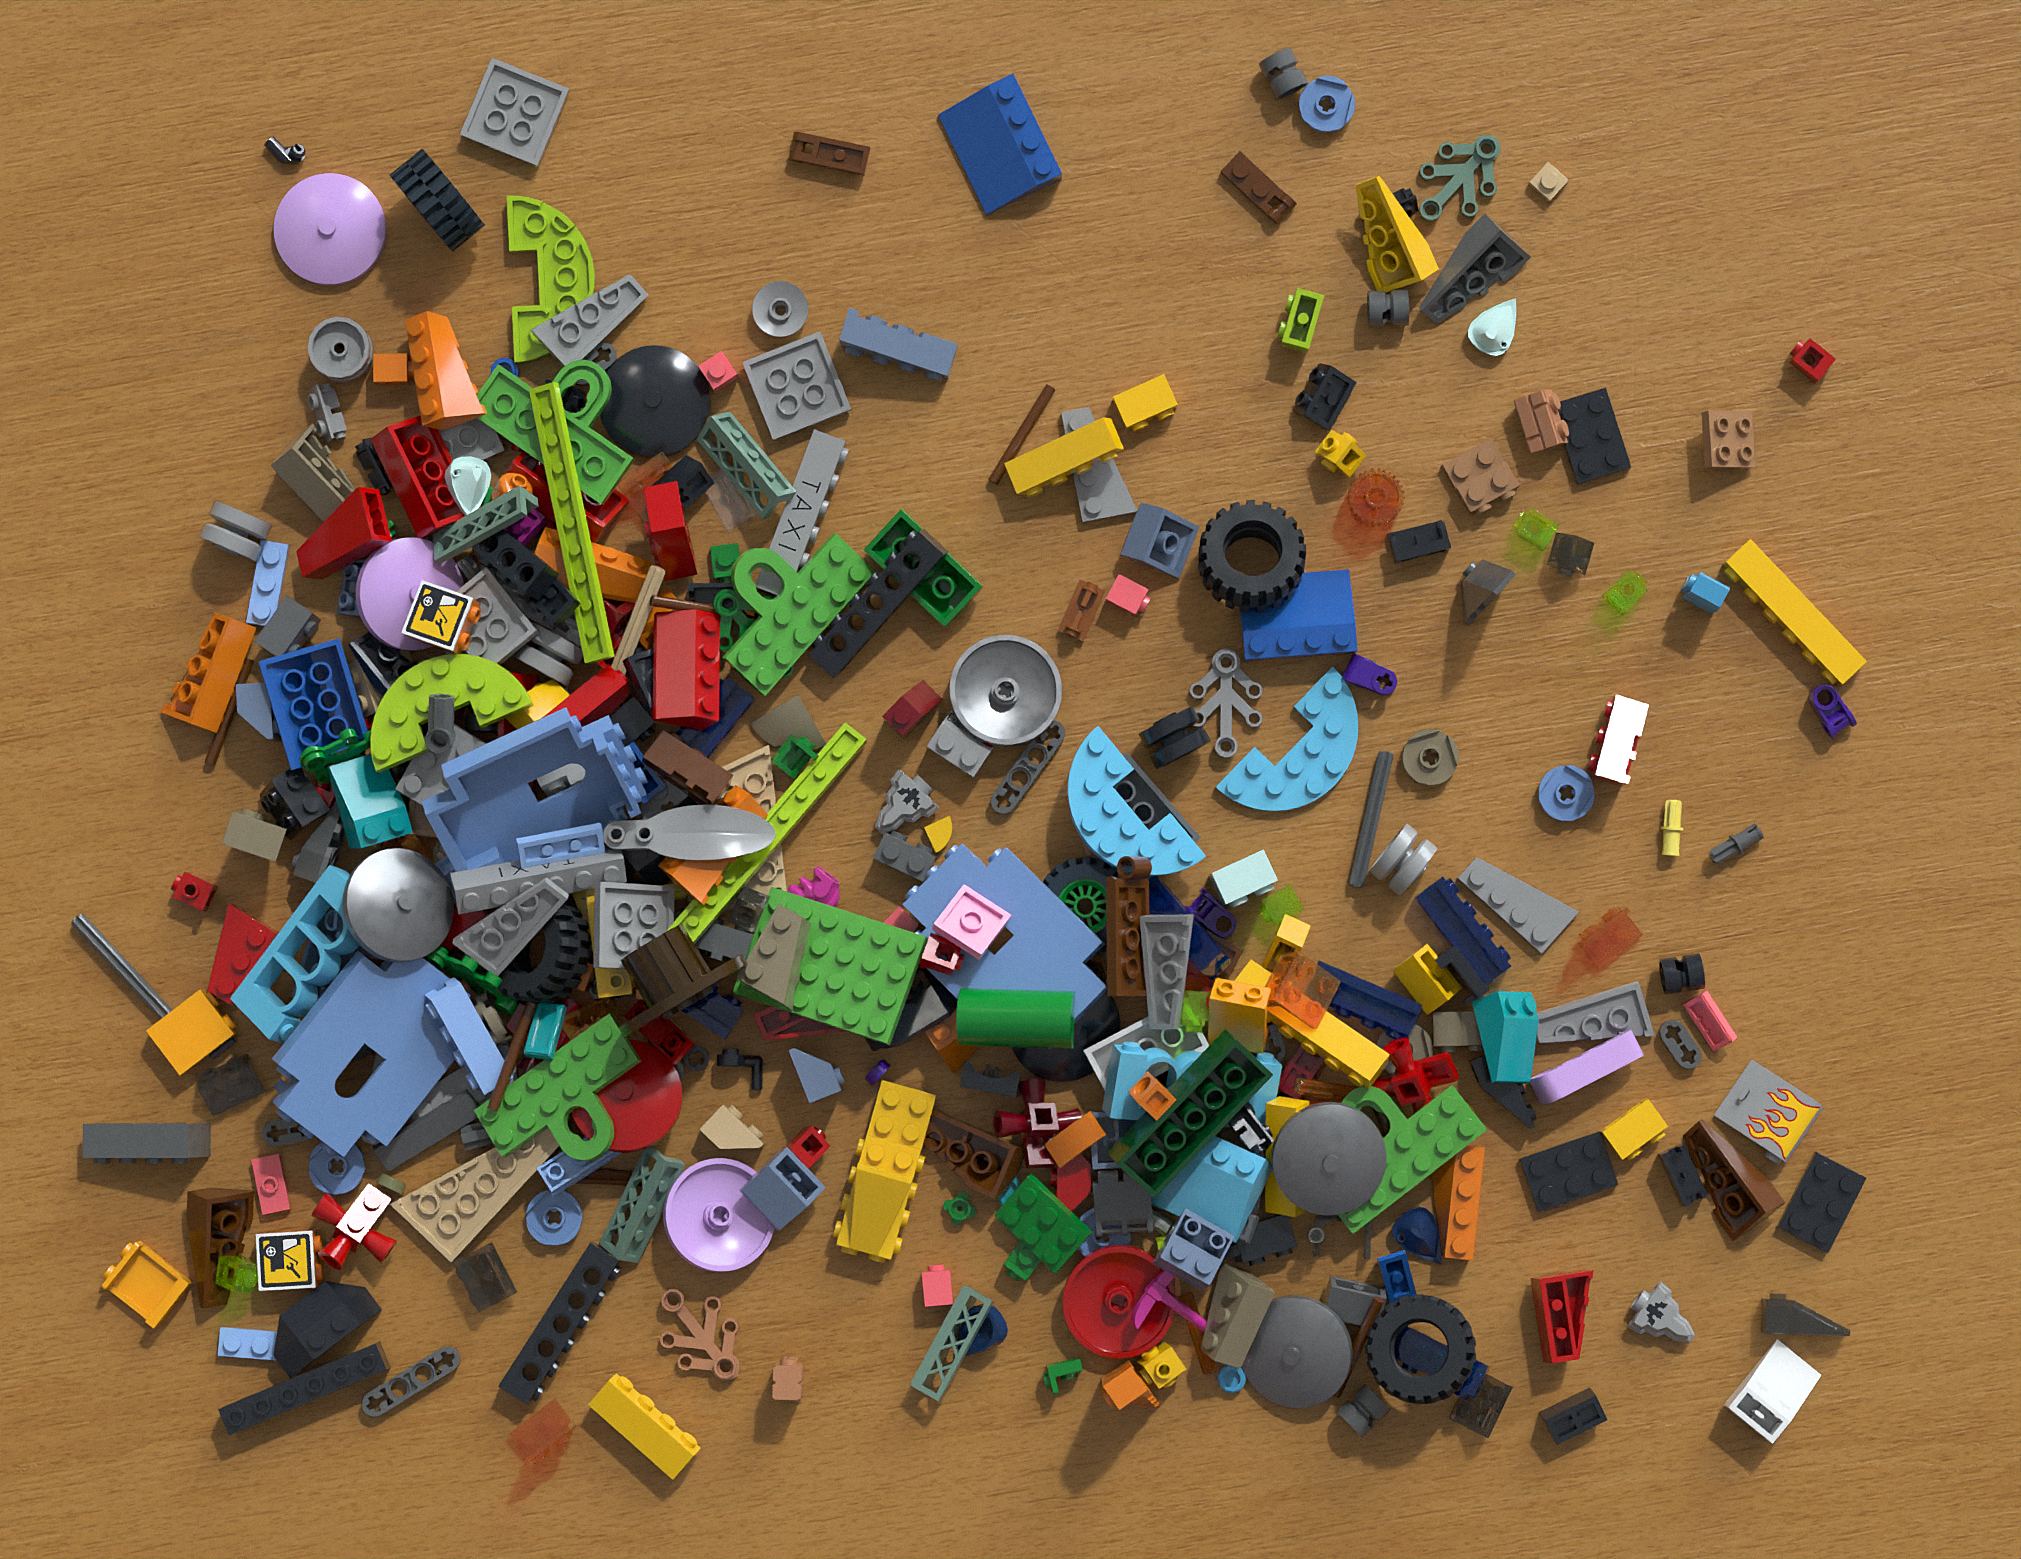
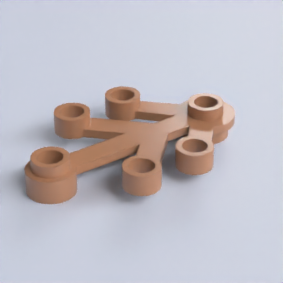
M673 1288L664 1292L661 1298L662 1306L667 1311H675L694 1337L676 1335L673 1331H665L660 1337L661 1345L665 1348L677 1346L702 1349L712 1358H694L689 1353H683L677 1360L678 1367L684 1371L691 1368L709 1370L713 1372L717 1379L722 1381H729L735 1378L740 1369L739 1361L733 1355L735 1333L739 1330L738 1321L734 1318H727L722 1323V1331L725 1333L722 1352L714 1343L717 1313L722 1306L720 1298L710 1296L705 1300L706 1318L703 1329L684 1305L685 1298L680 1290ZM672 1294L676 1295L679 1299L676 1305H671L668 1302V1297ZM711 1299H715L718 1302V1308L715 1310L708 1307V1301ZM729 1321L734 1322L736 1325L733 1332H728L725 1328V1324ZM667 1334L672 1335L674 1338V1342L671 1345L664 1343L663 1338ZM687 1356L691 1359L689 1367L682 1366L681 1359ZM723 1361L731 1364L730 1371L724 1372L721 1370L720 1365Z

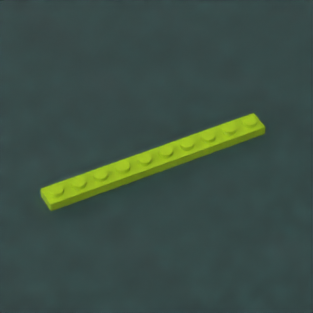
M552 382L529 389L568 584L572 594L581 603L574 610L584 662L591 664L615 656L558 383Z
M844 723L817 754L819 756L817 760L813 759L767 813L768 816L765 820L775 830L773 842L758 852L739 856L734 864L728 863L721 873L724 878L717 887L713 885L708 891L709 899L703 906L693 899L667 931L682 923L695 944L865 746L867 739L847 723Z

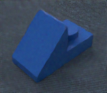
M1405 1250L1377 1258V1264L1383 1278L1389 1302L1393 1303L1398 1298L1416 1294Z

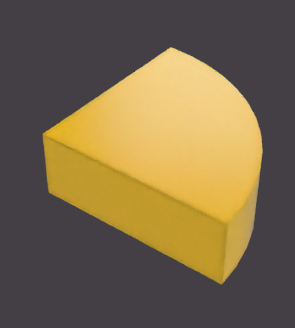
M950 816L924 827L936 853L941 851L950 840L952 834Z

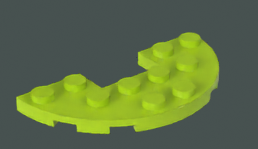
M507 195L509 252L537 251L540 305L512 307L514 362L517 364L538 360L551 354L529 330L593 295L595 291V269L592 255L585 239L567 216L540 200Z
M449 654L425 660L401 675L388 689L377 708L370 739L375 770L381 773L430 751L426 746V738L421 725L428 722L429 695L440 693L455 696L454 711L471 704L479 726L482 728L534 706L523 685L510 672L488 659L468 654Z

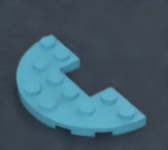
M1332 666L1293 707L1313 727L1276 766L1254 747L1215 788L1229 799L1243 806L1263 811H1285L1307 805L1323 796L1335 786L1353 758L1358 739L1356 705L1351 691L1344 679H1341L1342 676Z
M1097 726L1076 751L1067 779L1070 816L1075 829L1086 846L1101 860L1115 868L1119 859L1123 856L1147 857L1152 864L1150 876L1153 877L1178 873L1204 859L1206 855L1171 813L1148 830L1113 788L1114 785L1132 772L1134 768L1100 727Z

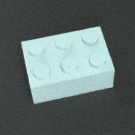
M1264 849L1209 875L1222 906L1229 904L1230 908L1248 901L1246 896L1254 892L1257 897L1274 889L1272 883L1278 881Z

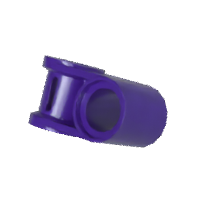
M1352 653L1341 678L1348 683L1363 689L1366 688L1379 695L1391 694L1397 685V677L1394 672L1355 653ZM1388 675L1392 686H1386L1384 690L1380 689V683L1376 679Z
M1820 685L1810 691L1808 695L1809 704L1819 718L1823 729L1832 740L1837 738V734L1849 726L1854 727L1857 725L1853 714L1833 687ZM1821 690L1826 691L1829 695V702L1825 706L1820 705L1817 701V695Z
M1201 888L1199 890L1200 895L1190 906H1186L1184 910L1188 914H1194L1193 918L1220 938L1230 937L1236 930L1234 916L1221 906V903L1210 893ZM1204 902H1207L1205 906L1198 912V909L1204 904ZM1226 917L1230 919L1232 927L1228 932L1223 933L1216 929L1215 924L1219 918Z

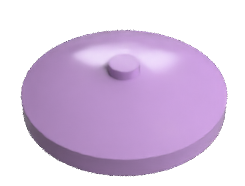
M318 174L296 184L282 199L274 219V239L283 261L298 276L318 285H343L362 277L378 261L386 242V219L379 201L361 182L341 174Z
M420 538L392 540L387 545L373 551L359 572L356 583L358 612L369 632L387 646L399 650H422L432 647L412 640L401 633L421 580L455 592L464 585L460 570L453 558L442 564L434 561L433 542Z
M708 1159L687 1168L673 1182L664 1202L663 1221L672 1247L685 1261L702 1270L728 1272L748 1265L765 1250L773 1235L774 1227L739 1191L756 1173L752 1168L732 1159Z

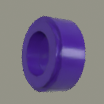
M881 1059L867 1074L865 1080L873 1086L891 1065L885 1059Z

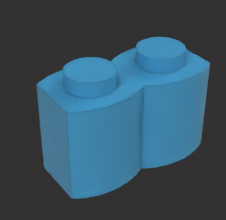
M1698 572L1695 575L1691 574L1690 577L1688 576L1680 589L1684 593L1682 599L1710 614L1719 610L1730 590L1728 586L1702 572Z

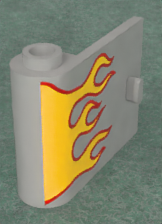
M1751 1059L1714 1116L1760 1145L1767 1151L1764 1156L1779 1165L1781 1161L1784 1163L1788 1162L1824 1107Z

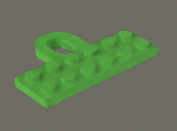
M576 360L565 365L552 382L559 384L561 398H563L564 393L569 387L574 386L580 380H585L590 385L585 407L577 413H569L564 409L580 490L601 505H604L635 459L591 429V426L610 399L611 381L605 370L598 364L588 360ZM498 364L478 392L477 398L479 403L484 405L487 412L486 415L478 417V419L544 464L529 389H532V387Z
M833 533L798 573L780 555L772 550L753 548L745 551L736 559L732 567L731 581L737 595L759 617L722 658L762 696H766L875 571L836 533ZM762 568L764 571L773 572L779 577L781 591L775 598L767 600L757 592L756 584L751 578L753 570Z
M609 1013L557 1050L553 1060H543L508 1085L498 1111L487 1108L490 1099L474 1110L501 1157H508L547 1128L550 1129L561 1149L571 1158L580 1161H593L603 1156L609 1150L614 1139V1125L596 1093L641 1062L628 1038L624 1037L620 1031V1025L614 1015ZM578 1107L585 1108L592 1118L594 1135L588 1141H584L579 1135L573 1134L567 1125L569 1114Z
M1453 1085L1445 1089L1408 1119L1391 1097L1380 1088L1371 1086L1370 1089H1367L1365 1086L1353 1089L1344 1097L1343 1104L1350 1105L1358 1110L1364 1106H1371L1376 1111L1384 1113L1390 1121V1130L1383 1137L1386 1149V1169L1378 1189L1364 1204L1352 1211L1338 1214V1216L1354 1234L1487 1131V1128Z

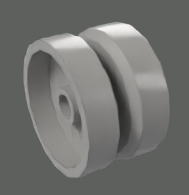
M333 317L325 319L314 328L309 337L308 353L310 361L323 376L334 382L348 383L358 380L367 373L373 363L374 347L372 339L358 323L349 318ZM343 345H344V346H345L344 352L338 354V353L336 352L337 348H338V347L342 348Z
M214 501L209 514L213 519L223 523V527L206 523L199 537L215 544L214 547L239 557L240 555L257 561L262 548L259 544L247 539V537L251 535L259 539H266L272 525L233 507Z
M532 622L539 633L531 641L539 645L538 649L536 650L525 644L515 652L513 657L568 686L574 673L572 669L561 664V661L564 659L574 665H580L584 658L582 649L554 631L547 630Z
M1407 823L1388 844L1368 871L1377 879L1382 880L1394 869L1396 872L1390 879L1388 887L1399 896L1411 883L1413 884L1428 866V861L1438 849V847L1426 839L1422 840L1412 850L1410 847L1417 839L1418 832Z

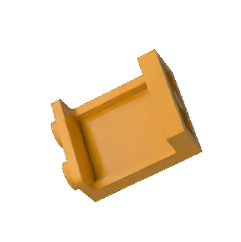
M1216 978L1209 998L1208 1043L1211 1044L1226 1029L1247 1050L1263 1054L1269 1036L1270 1026L1266 1024L1267 1005L1271 989Z
M204 989L198 990L146 1030L180 1076L186 1075L193 1069V1066L238 1034L234 1029L237 1027V1024L228 1013L223 1015L217 1007L220 1004L217 997L210 992H206Z
M137 1241L134 1245L130 1242L120 1253L119 1256L123 1259L116 1267L111 1265L102 1276V1279L105 1281L101 1287L104 1290L111 1291L146 1319L145 1322L154 1329L160 1326L193 1282L142 1241Z

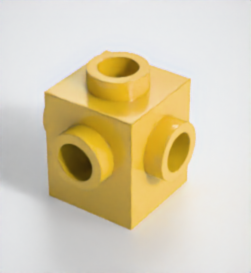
M1333 430L1329 432L1315 451L1323 459L1321 462L1323 467L1332 473L1337 470L1348 477H1351L1367 456L1356 445L1357 440L1346 432L1341 435Z
M1165 1342L1143 1353V1358L1137 1361L1142 1368L1139 1371L1142 1379L1148 1386L1152 1383L1158 1389L1171 1386L1176 1382V1376L1186 1370L1173 1348Z

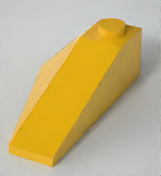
M1377 176L1356 184L1360 218L1364 220L1366 232L1363 235L1364 244H1367L1369 252L1367 267L1377 291H1384L1386 293L1421 281L1437 271L1439 268L1428 243L1382 178Z

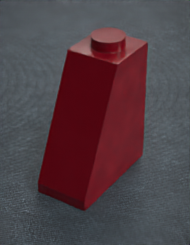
M922 680L902 695L882 717L905 740L943 699Z

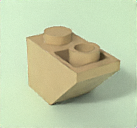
M723 1104L699 1129L719 1149L761 1148L765 1144L761 1140L764 1134L753 1124L748 1127L740 1119L744 1115L732 1104L729 1107Z

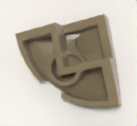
M799 695L751 723L756 733L774 747L782 746L791 734L798 739L804 736L816 746L813 750L826 745Z

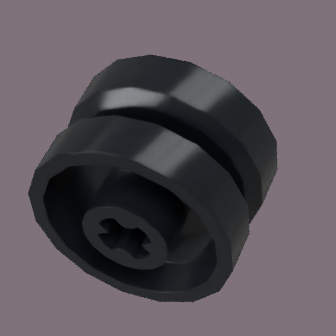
M1193 706L1178 713L1174 712L1153 723V726L1138 734L1144 747L1151 748L1161 742L1164 746L1155 750L1150 756L1156 770L1211 742L1204 728H1198L1189 733L1186 732V729L1195 725L1199 720Z

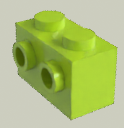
M1297 288L1295 296L1289 294L1285 311L1290 312L1287 322L1281 321L1277 335L1278 338L1282 339L1280 346L1308 353L1324 295Z

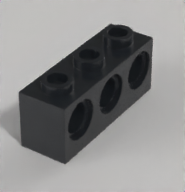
M505 529L472 546L480 554L477 559L490 569L493 566L496 567L498 570L495 574L508 584L510 581L514 582L516 585L513 589L524 598L530 595L539 601L559 576L558 572Z

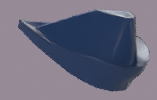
M1421 1206L1404 1212L1396 1219L1392 1226V1234L1395 1241L1406 1251L1428 1261L1441 1264L1439 1228L1433 1214L1427 1208Z
M984 1304L970 1308L968 1310L969 1316L979 1314ZM991 1307L965 1356L989 1351L1000 1345L1007 1337L1008 1327L1006 1321L996 1307ZM966 1323L961 1324L957 1341L966 1339L969 1333Z

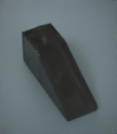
M1769 1293V1298H1762V1333L1850 1336L1849 1329L1795 1300L1786 1299V1293Z

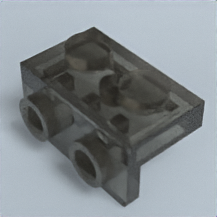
M248 1054L235 1056L217 1068H209L203 1071L197 1077L198 1091L213 1116L264 1093V1087L251 1066Z
M492 1242L453 1262L457 1276L462 1280L469 1293V1299L478 1312L517 1293Z
M1473 1368L1449 1419L1489 1438L1513 1387Z

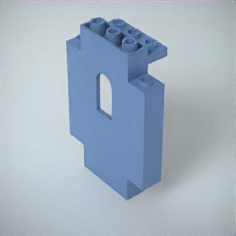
M565 707L442 764L443 773L450 788L423 800L422 804L425 815L455 871L459 872L519 860L516 838L601 823L602 831H604L609 823L628 819L623 805H626L631 818L641 814L638 802L642 801L641 797L647 795L643 784L647 783V779L641 767L635 769L632 762L636 761V757L630 745L624 747L621 740L625 739L619 723L613 725L608 715L582 727L577 716L571 717ZM568 764H579L585 769V776L580 783L539 802L528 782ZM616 830L613 832L612 837H615L621 834L622 832L620 830Z
M961 844L959 847L954 845L944 855L946 860L939 867L935 865L926 873L924 877L927 880L920 887L915 885L905 895L907 900L903 905L926 927L924 931L919 929L916 934L929 938L930 933L941 936L932 930L933 924L961 887L966 885L1011 914L1010 920L1005 927L1014 936L995 955L987 949L980 960L961 949L960 953L965 956L960 970L954 969L952 976L929 968L927 969L957 999L961 988L1075 991V1024L1107 991V985L1086 965L1105 943L1007 847L1003 850L997 849L988 858L990 864L986 866L964 844ZM943 955L937 957L947 961V958Z
M356 951L272 1058L278 1064L276 1070L290 1079L286 1083L280 1078L274 1086L279 1092L273 1101L279 1108L276 1113L289 1123L292 1119L300 1124L298 1130L308 1138L312 1139L315 1135L322 1140L320 1146L331 1155L337 1152L344 1157L361 1135L365 1136L375 1145L380 1141L387 1146L455 1060L452 1052L455 1051L451 1041L446 1043L439 1032V1028L442 1027L438 1018L433 1019L425 1007L429 1003L425 994L433 989L438 992L446 987L444 983L450 979L424 958L403 963L384 960L378 967L359 951ZM365 1043L381 1055L384 1060L355 1096L350 1098L340 1097L335 1091V1081Z

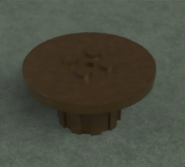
M682 923L666 931L620 960L649 1008L620 1026V1031L624 1037H628L661 1017L667 1020L684 1008L686 1009L714 991L712 989L713 986L748 965L747 961L741 954L710 971Z

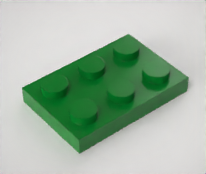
M1033 1174L1027 1176L994 1215L1055 1274L1093 1233Z

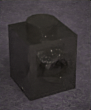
M1556 532L1547 565L1558 569L1557 574L1573 578L1574 574L1586 575L1594 543L1576 535Z
M744 886L736 900L728 922L742 929L755 932L770 896Z

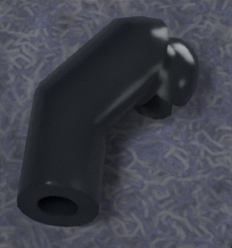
M274 136L264 144L269 152L282 164H297L305 158L306 151L301 144L284 147Z

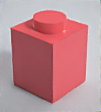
M722 351L698 366L715 393L739 379L736 371Z
M1118 574L1105 601L1136 616L1138 611L1144 612L1151 598L1146 596L1149 589Z
M944 1264L927 1266L928 1271H922L925 1307L953 1304L951 1270L944 1269Z

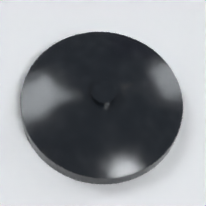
M643 346L626 352L607 370L606 373L611 381V396L607 405L600 413V417L605 429L618 445L639 456L661 458L674 455L686 449L697 439L707 423L711 400L709 387L703 373L688 356L666 346Z
M1106 991L1074 1024L1073 1049L1011 1048L1020 1063L1032 1074L1042 1079L1068 1082L1084 1078L1095 1072L1084 1050L1120 1031V1016L1117 1005L1112 996H1107Z

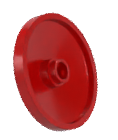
M637 1040L629 1041L641 1062L596 1093L613 1121L614 1139L609 1148V1151L631 1153L655 1145L672 1130L682 1108L683 1090L675 1066L659 1049ZM578 1107L571 1114L579 1130L590 1140L594 1135L592 1118L585 1108Z
M1110 1245L1090 1252L1071 1270L1063 1290V1312L1071 1333L1085 1348L1104 1357L1130 1358L1147 1352L1166 1335L1174 1319L1175 1311L1161 1301L1156 1300L1138 1330L1134 1328L1131 1320L1133 1310L1141 1296L1145 1293V1288L1152 1279L1154 1280L1163 1271L1162 1268L1153 1264L1155 1259L1153 1255L1129 1245ZM1171 1280L1165 1289L1176 1298Z

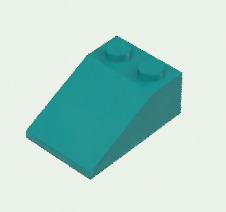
M372 754L327 767L349 848H364L413 833L406 806L399 791L395 789L397 786L389 769L381 773L376 772Z
M1496 991L1472 1001L1492 1083L1527 1084L1531 1082L1539 1021L1536 1011L1537 1005L1532 993Z

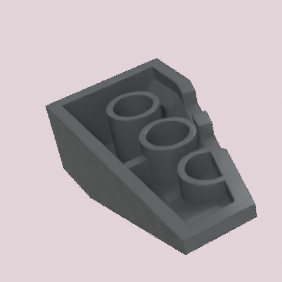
M1484 213L1464 234L1419 309L1438 324L1464 308L1467 301L1477 294L1483 296L1489 292L1488 287L1499 280L1505 282L1510 279L1531 256L1495 221Z
M1483 559L1478 565L1473 561L1462 573L1466 578L1461 583L1464 623L1469 626L1477 615L1503 590L1516 575L1512 570Z
M337 801L301 848V852L295 853L291 868L295 869L294 876L316 883L329 865L336 866L345 834Z

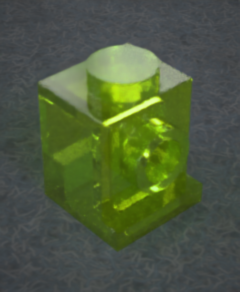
M1530 508L1527 513L1521 511L1513 524V526L1517 527L1514 534L1543 551L1552 539L1559 524ZM1530 524L1537 525L1538 532L1536 534L1529 532L1528 527Z
M1628 570L1602 596L1620 615H1623L1648 591L1644 587L1647 581L1637 571L1632 574ZM1625 585H1630L1633 588L1632 595L1624 593L1623 588Z
M1184 990L1180 1027H1185V1032L1202 1033V1027L1205 1026V1022H1208L1210 1017L1209 1005H1206V1000H1209L1211 992Z
M219 1256L215 1284L233 1292H253V1288L258 1282L257 1264L246 1260L244 1256ZM229 1266L234 1268L233 1278H227Z

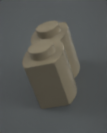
M1474 1011L1432 1012L1433 1046H1439V1052L1456 1051V1046L1467 1045V1051H1484Z

